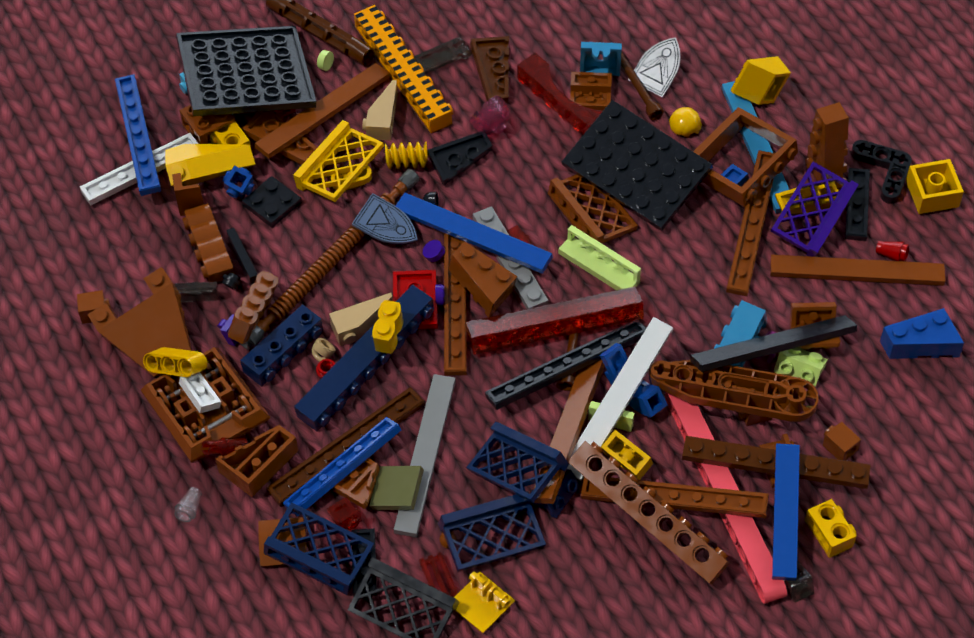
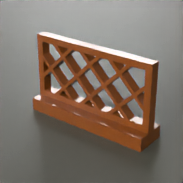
M577 174L561 181L558 177L550 181L548 195L574 227L601 244L637 230L638 225L619 202L595 186L581 182L583 178ZM565 186L577 187L576 192L568 190ZM579 188L590 190L591 195L579 193ZM593 192L602 193L605 199L594 197ZM576 198L589 201L588 206L579 204ZM591 202L603 205L602 210L590 207ZM605 206L615 208L617 213L605 211ZM588 212L600 215V219H592L588 215ZM602 217L615 219L614 224L603 222ZM617 220L626 222L629 226L616 225ZM600 227L610 229L612 232L604 235Z

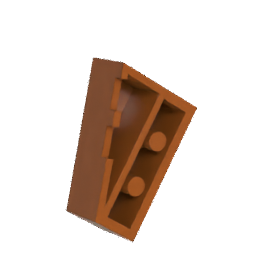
M465 241L452 254L449 271L464 289L467 288L473 295V300L483 307L488 318L512 293L518 277Z

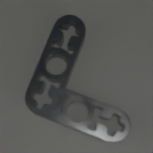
M857 140L852 146V157L858 161L888 169L880 197L885 203H896L901 195L909 166L911 165V156L900 150L865 140ZM876 154H885L887 158L879 159L876 157ZM891 175H899L901 180H893ZM890 187L894 188L892 195L888 194Z

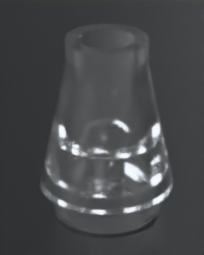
M189 488L188 492L175 506L174 515L180 521L190 522L196 517L202 495L198 488Z

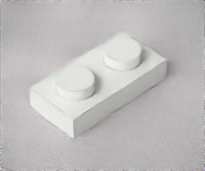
M200 372L190 377H180L179 385L199 413L220 408L221 400Z

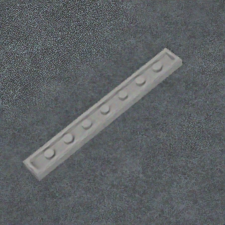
M433 375L410 466H422L424 472L414 510L398 511L394 534L417 537L456 382L455 377Z

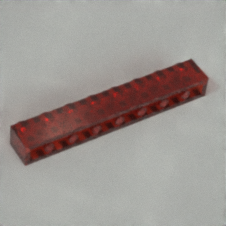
M635 286L466 322L468 341L473 355L627 323L636 319L641 320L644 319L643 301Z

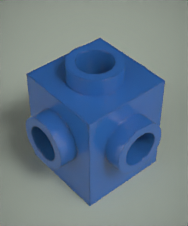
M234 166L231 171H227L223 178L224 189L227 190L226 193L235 199L237 197L243 199L246 194L249 195L255 185L253 184V175L243 167L238 168ZM238 182H240V183H242L243 185H242L241 188H240V187H238V186L235 185V184L238 183Z

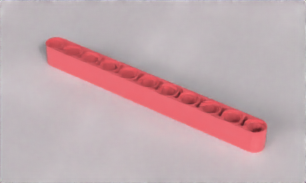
M665 392L667 406L684 441L686 436L714 440L697 404L688 403ZM695 462L706 487L739 490L728 467ZM719 513L762 603L767 604L787 597V588L784 581L772 579V556L753 517Z

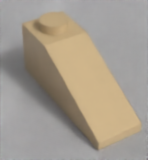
M397 80L391 81L368 109L367 118H363V131H366V135L374 139L391 141L398 96Z
M388 293L330 313L331 327L339 346L351 344L359 340L379 319L378 310L384 300L393 301L392 294Z

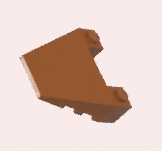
M163 267L158 268L143 278L153 295L120 317L116 316L107 303H104L88 314L96 330L108 343L116 347L154 378L161 374L149 372L143 364L145 354L161 347L192 351L188 330L185 325L180 292Z

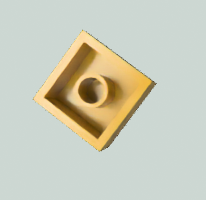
M950 159L909 166L906 183L918 214L960 206L964 191Z

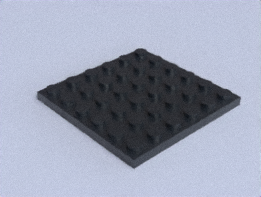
M296 26L176 33L193 116L316 108L317 101Z

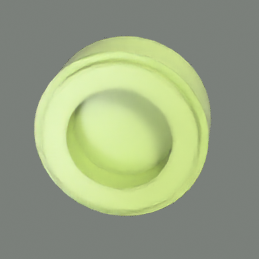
M323 50L319 54L317 59L319 69L328 71L332 67L334 61L333 52Z

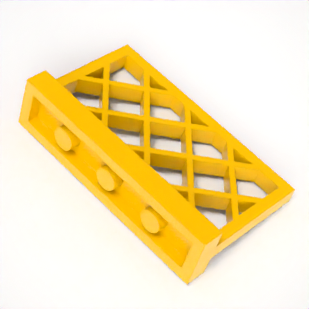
M342 120L293 174L297 189L302 191L308 189L336 202L382 150L384 143L350 128L349 123ZM352 136L359 139L358 142L347 144ZM363 146H375L372 150H363ZM361 147L362 152L349 154V149ZM347 151V155L335 157L338 152ZM363 158L361 163L351 164V160ZM349 161V166L337 168L336 163ZM334 164L335 169L323 171L327 165ZM351 171L349 177L339 179V174ZM336 174L337 180L325 182L324 177ZM322 178L323 183H311L314 179ZM337 185L339 187L334 194L326 190L328 187Z

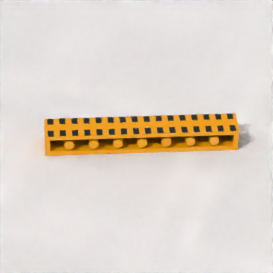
M373 5L354 13L356 29L365 42L374 48L375 56L385 70L390 73L392 80H397V87L429 132L433 133L451 125L452 115L454 114L451 105L445 103L441 91L435 89L432 79L425 75L422 65L420 63L417 64L412 51L407 50L403 39L396 35L393 25L388 24L383 11H379Z

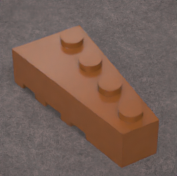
M840 102L816 109L805 164L808 169L811 163L815 162L847 181L843 177V173L847 172L844 156L848 155L845 140H848L849 117ZM813 169L812 173L816 180H823L821 173ZM835 182L837 189L843 187L839 183Z

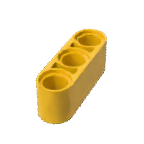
M161 347L145 354L143 364L152 373L190 377L206 369L207 359L204 354L198 351Z

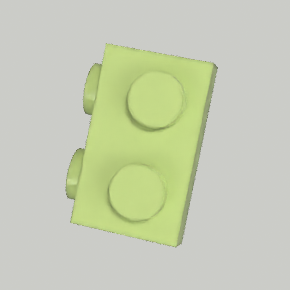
M797 347L779 353L774 372L808 380L816 387L819 376L824 370L828 359L822 357L819 353L808 352Z

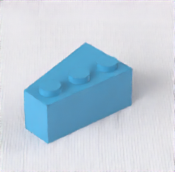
M741 300L739 306L735 305L730 317L732 320L730 324H726L721 333L723 339L720 345L716 344L714 349L759 337L757 335L761 327L765 328L767 325L766 310ZM746 361L732 364V366L743 367Z

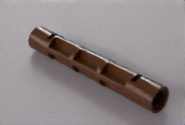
M266 0V6L269 9L282 15L361 65L366 66L373 59L374 48L294 0Z

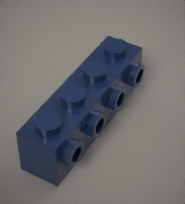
M302 304L240 360L243 373L261 387L266 382H270L276 373L282 368L287 367L291 360L298 353H302L312 340L320 337L323 331L322 319Z

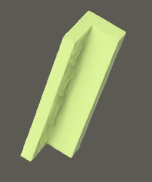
M573 225L568 228L567 240L559 247L558 254L628 297L640 283L641 268Z

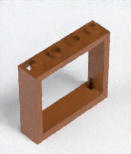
M738 107L693 152L709 162L743 127L781 147L742 187L712 169L703 179V183L745 207L750 200L756 198L763 188L770 184L777 174L783 171L790 161L794 160V157L798 154V147L795 138Z

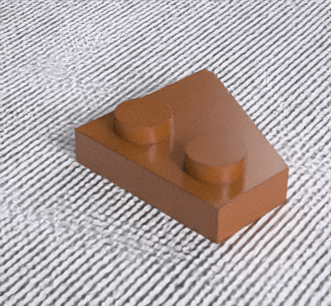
M369 458L366 459L332 488L333 491L361 508L366 509L380 470L378 463Z

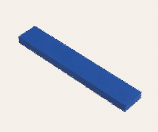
M385 417L283 502L285 508L288 509L291 502L304 509L309 508L401 431L399 424ZM294 511L292 512L296 517L300 515Z
M776 443L772 579L796 581L800 445Z

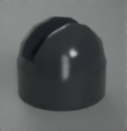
M437 191L428 192L424 195V201L439 206Z

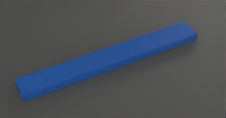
M135 74L116 78L117 92L140 195L144 196L160 192L161 187Z
M404 193L396 204V207L412 220L543 274L553 258L552 253L408 193Z

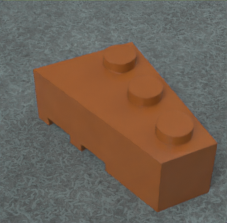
M278 425L255 437L254 441L242 447L240 445L234 448L235 451L222 457L221 455L215 458L218 472L250 497H253L298 452L296 437Z

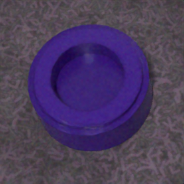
M438 240L429 241L423 248V255L430 262L440 260L445 253V247Z
M435 284L437 306H444L443 284Z

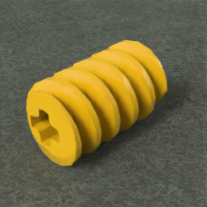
M425 141L423 147L417 142L415 148H413L411 142H408L407 148L401 142L398 149L394 143L388 149L385 143V158L388 169H392L393 163H395L397 169H400L401 163L404 164L405 169H408L410 163H412L413 168H417L418 162H420L422 168H425L426 162H428L427 141Z

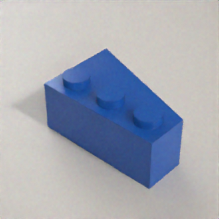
M944 308L885 326L880 339V343L889 359L918 358V356L938 358L939 355H952V358L960 357L964 345L962 338Z

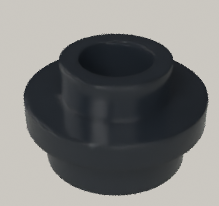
M233 273L222 276L224 278L222 284L235 291L243 285L240 282L241 278Z

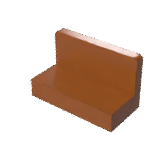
M181 173L172 174L180 216H185V210L204 205L199 184L183 186Z

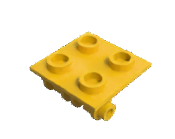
M474 571L469 576L471 581L454 597L460 602L456 612L481 633H484L515 600L483 573H476Z

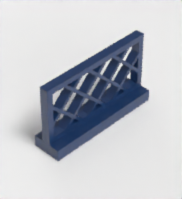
M495 421L491 426L493 434L466 468L470 472L534 503L558 470L565 471L570 464L561 451ZM496 442L501 443V449L491 452V448ZM517 451L516 457L507 459V453ZM502 455L501 462L492 464V458ZM533 458L534 464L523 467L524 460ZM487 460L488 466L480 469L476 468L480 462ZM518 463L519 469L508 472L509 465ZM550 467L547 473L539 475L540 468ZM503 468L504 474L493 476L494 470ZM534 471L535 477L524 480L525 473ZM519 475L520 482L510 485L509 478ZM536 483V487L531 494L525 491L526 486Z
M516 494L441 515L438 522L440 531L444 533L457 572L539 549L546 545L530 501ZM527 511L529 517L527 525L514 519L518 512ZM501 517L509 521L505 531L493 525L495 519ZM512 523L524 529L520 538L508 533ZM481 524L488 528L484 537L471 531L473 525ZM490 529L503 535L499 544L486 539ZM459 530L466 535L462 543L452 539L450 532ZM526 531H529L536 535L538 542L530 544L522 539ZM468 535L481 541L477 551L464 545ZM505 537L517 542L515 549L508 550L501 546ZM483 543L496 549L493 555L487 557L479 553ZM461 549L474 555L471 562L461 564L459 558Z
M291 502L274 532L265 541L264 554L348 595L352 588V583L373 549L374 543ZM294 511L302 515L303 522L291 524L289 517ZM318 523L323 526L324 532L312 535L309 525ZM305 526L308 536L296 539L293 529ZM290 531L291 541L282 542L276 539L279 533ZM338 533L344 537L345 542L333 545L330 535ZM326 537L329 546L317 549L314 540ZM310 541L313 551L304 553L299 550L298 544ZM361 544L366 549L364 553L353 555L351 546ZM347 547L350 557L338 560L335 550ZM331 551L334 561L328 563L320 561L318 554ZM352 561L354 570L351 575L341 571L340 564Z

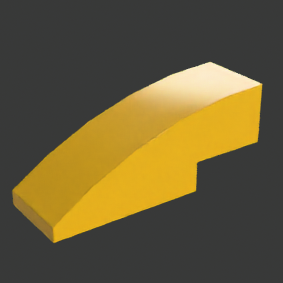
M835 182L828 183L831 193L838 192ZM824 184L814 186L817 196L827 194ZM810 187L800 190L802 199L813 197ZM796 188L775 194L781 211L785 208ZM829 198L818 200L821 210L830 208ZM814 201L804 203L806 213L817 211ZM800 204L790 206L791 214H802Z

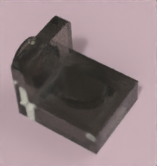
M797 560L796 581L783 580L789 588L791 599L794 602L814 594L812 575Z

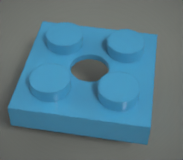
M581 42L580 72L612 73V76H620L622 43ZM600 54L603 55L604 60H598Z

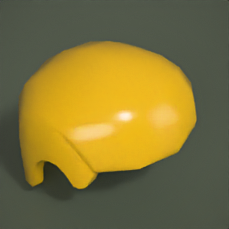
M682 107L675 110L669 119L671 131L676 135H682L687 138L692 133L698 134L702 127L699 114L690 107Z

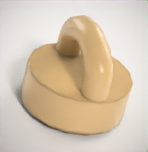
M318 338L312 347V355L319 362L323 359L331 358L335 352V347L323 338Z

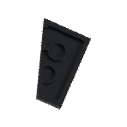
M483 130L427 150V155L444 186L491 152L493 145Z

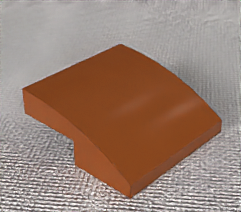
M571 72L570 111L603 112L611 102L612 73Z
M302 517L289 518L291 524L303 522ZM281 519L258 521L260 567L285 565L264 554V543L268 536L272 535ZM305 526L293 529L296 539L307 536ZM290 531L279 533L276 539L287 542L291 541L292 537ZM306 542L298 544L300 551L307 552Z

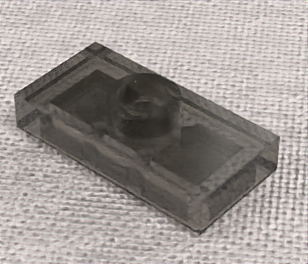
M217 282L175 283L176 288L180 292L181 302L219 300Z

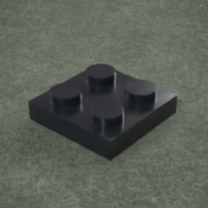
M273 176L269 177L242 200V204L246 209L271 228L302 203L300 196Z

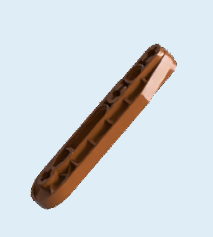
M690 360L656 361L649 370L650 384L659 386L660 390L692 404L791 422H801L809 419L815 413L819 401L815 386L808 380L794 376L732 365L701 372ZM806 397L815 400L814 406L805 405Z

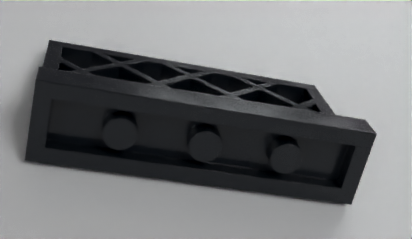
M372 557L368 564L369 569L348 611L401 638H413L409 636L415 634L416 638H420L418 632L429 628L432 629L433 638H440L453 611H456L460 602L456 598ZM372 575H375L381 579L383 587L370 592L368 583ZM385 581L391 583V585L386 586ZM395 587L401 588L404 598L391 602L388 590ZM384 591L388 603L375 608L372 595ZM406 591L413 595L407 596ZM369 597L372 609L364 612L355 609L360 599ZM417 597L421 598L425 608L412 612L408 600ZM405 602L409 614L396 618L393 606ZM427 602L433 604V606L428 607ZM389 607L393 619L384 623L379 621L377 611ZM436 608L445 610L446 613L443 619L433 623L429 611ZM426 612L430 624L417 629L413 616ZM373 613L375 618L369 616L368 614ZM410 618L414 630L406 633L401 632L398 621ZM394 623V624H395V628H393V627H391V626H389V625Z

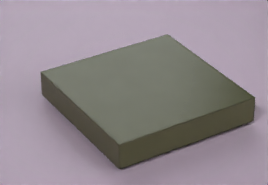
M380 466L369 507L372 510H414L424 472L422 466Z

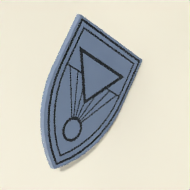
M373 193L352 223V226L386 243L406 244L417 241L415 228L408 216L395 205Z

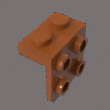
M791 303L790 329L835 318L836 303ZM835 337L798 348L823 347L831 349L840 346V338Z

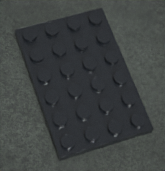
M614 100L608 104L561 161L563 166L661 231L713 168L710 162Z

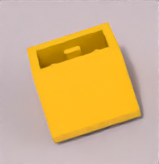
M778 56L750 59L744 63L740 74L735 79L731 92L758 105L774 103L791 72Z

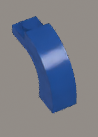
M618 343L600 354L607 369L604 373L611 385L628 359L622 345ZM644 380L629 402V405L634 410L648 417H653L668 405L659 386L649 384Z

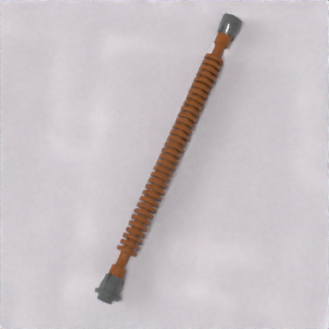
M407 169L393 186V190L389 194L383 193L380 198L396 205L395 199L413 188L420 181L419 176L413 170ZM351 225L267 309L268 315L263 320L258 321L257 327L252 331L250 339L246 343L240 344L247 350L256 347L264 337L263 335L269 330V326L274 321L280 322L366 233Z

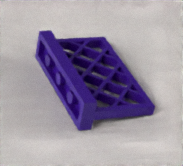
M812 162L772 227L771 232L807 252L806 256L816 257L859 184L852 180L848 182L819 164ZM814 169L821 173L823 180L812 182L810 175L812 170ZM837 182L843 187L840 191L831 193L828 183ZM824 184L827 194L817 196L814 186ZM810 187L813 197L802 199L800 190ZM829 198L830 208L821 210L818 200ZM814 201L817 211L806 213L804 203ZM800 204L802 214L792 216L790 206ZM818 215L820 225L810 227L808 217ZM804 218L807 228L796 230L793 220ZM789 221L792 231L783 232L778 229L779 224ZM808 232L810 238L808 245L799 241L797 234Z

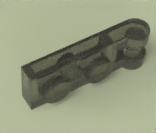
M457 37L414 56L417 64L420 63L422 65L424 73L427 74L461 58H469L472 55V50L469 46L465 45L466 42L462 37Z

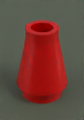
M878 241L876 253L895 261H906L909 254V245L905 244L904 241Z

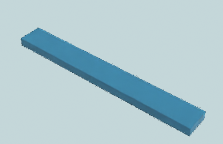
M735 81L722 84L721 89L732 113L739 107L757 117L751 101L731 92ZM746 127L740 130L754 165L758 150L773 153L767 139ZM782 172L774 177L769 198L775 214L782 212L775 194L790 190Z

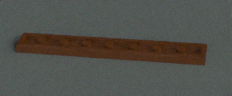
M409 387L266 488L267 492L282 507L283 502L385 417L399 424L425 405L424 400Z

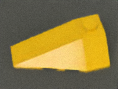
M182 144L165 150V166L170 184L173 187L172 174L181 173L183 186L225 175L234 166L248 168L256 165L251 146L246 144Z

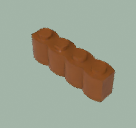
M209 204L185 210V218H182L185 230H190L191 234H188L191 246H196L197 250H194L197 262H202L203 264L200 267L203 278H208L210 284L222 281L224 274H235Z
M265 271L257 275L255 283L251 285L248 294L243 298L241 306L235 312L228 331V338L242 344L250 339L252 331L257 327L259 319L263 316L266 307L272 300L278 284V277Z

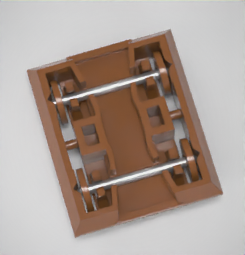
M213 347L202 353L207 359V367L200 373L221 400L220 408L199 413L179 385L181 376L164 374L147 383L141 389L142 394L191 463L200 461L271 419L219 347ZM232 389H234L239 395L238 400L241 407H239L238 402L235 400V396ZM178 419L183 427H181V425H179V423L177 422Z

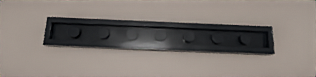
M846 315L691 354L690 362L701 372L854 333L857 332V324Z
M636 319L486 391L485 397L498 410L602 360L600 354L616 343L621 344L623 349L637 343L645 332L646 327Z

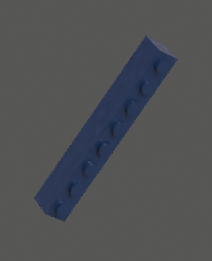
M413 284L396 301L401 305L403 326L397 334L398 342L395 350L400 349L406 338L410 334H414L418 330L419 324L425 319L430 318L434 312L433 298ZM373 326L294 406L297 417L316 432L321 427H325L336 411H340L345 406L346 401L359 392L361 385L366 380H370L376 370L389 360L391 354L375 350L372 336Z

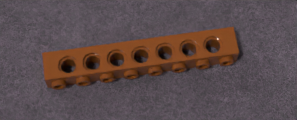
M584 441L568 460V463L702 578L713 585L730 563L726 560L728 555L718 546L715 550L708 545L710 540L700 531L697 534L691 531L689 528L692 524L681 516L677 519L671 514L674 509L665 501L661 504L654 499L656 494L647 486L644 489L638 486L636 483L639 479L629 471L624 474L619 469L621 464L613 457L605 458L601 454L604 450L594 441L591 445ZM596 460H601V469L598 471H593V462ZM613 475H619L620 481L616 486H610L609 479ZM630 490L637 491V498L633 501H628L626 498ZM650 504L654 505V514L645 516V507ZM668 519L672 520V529L667 532L663 531L662 523ZM683 535H690L691 543L686 547L680 546V538ZM701 550L709 552V558L705 562H699L697 559V555Z

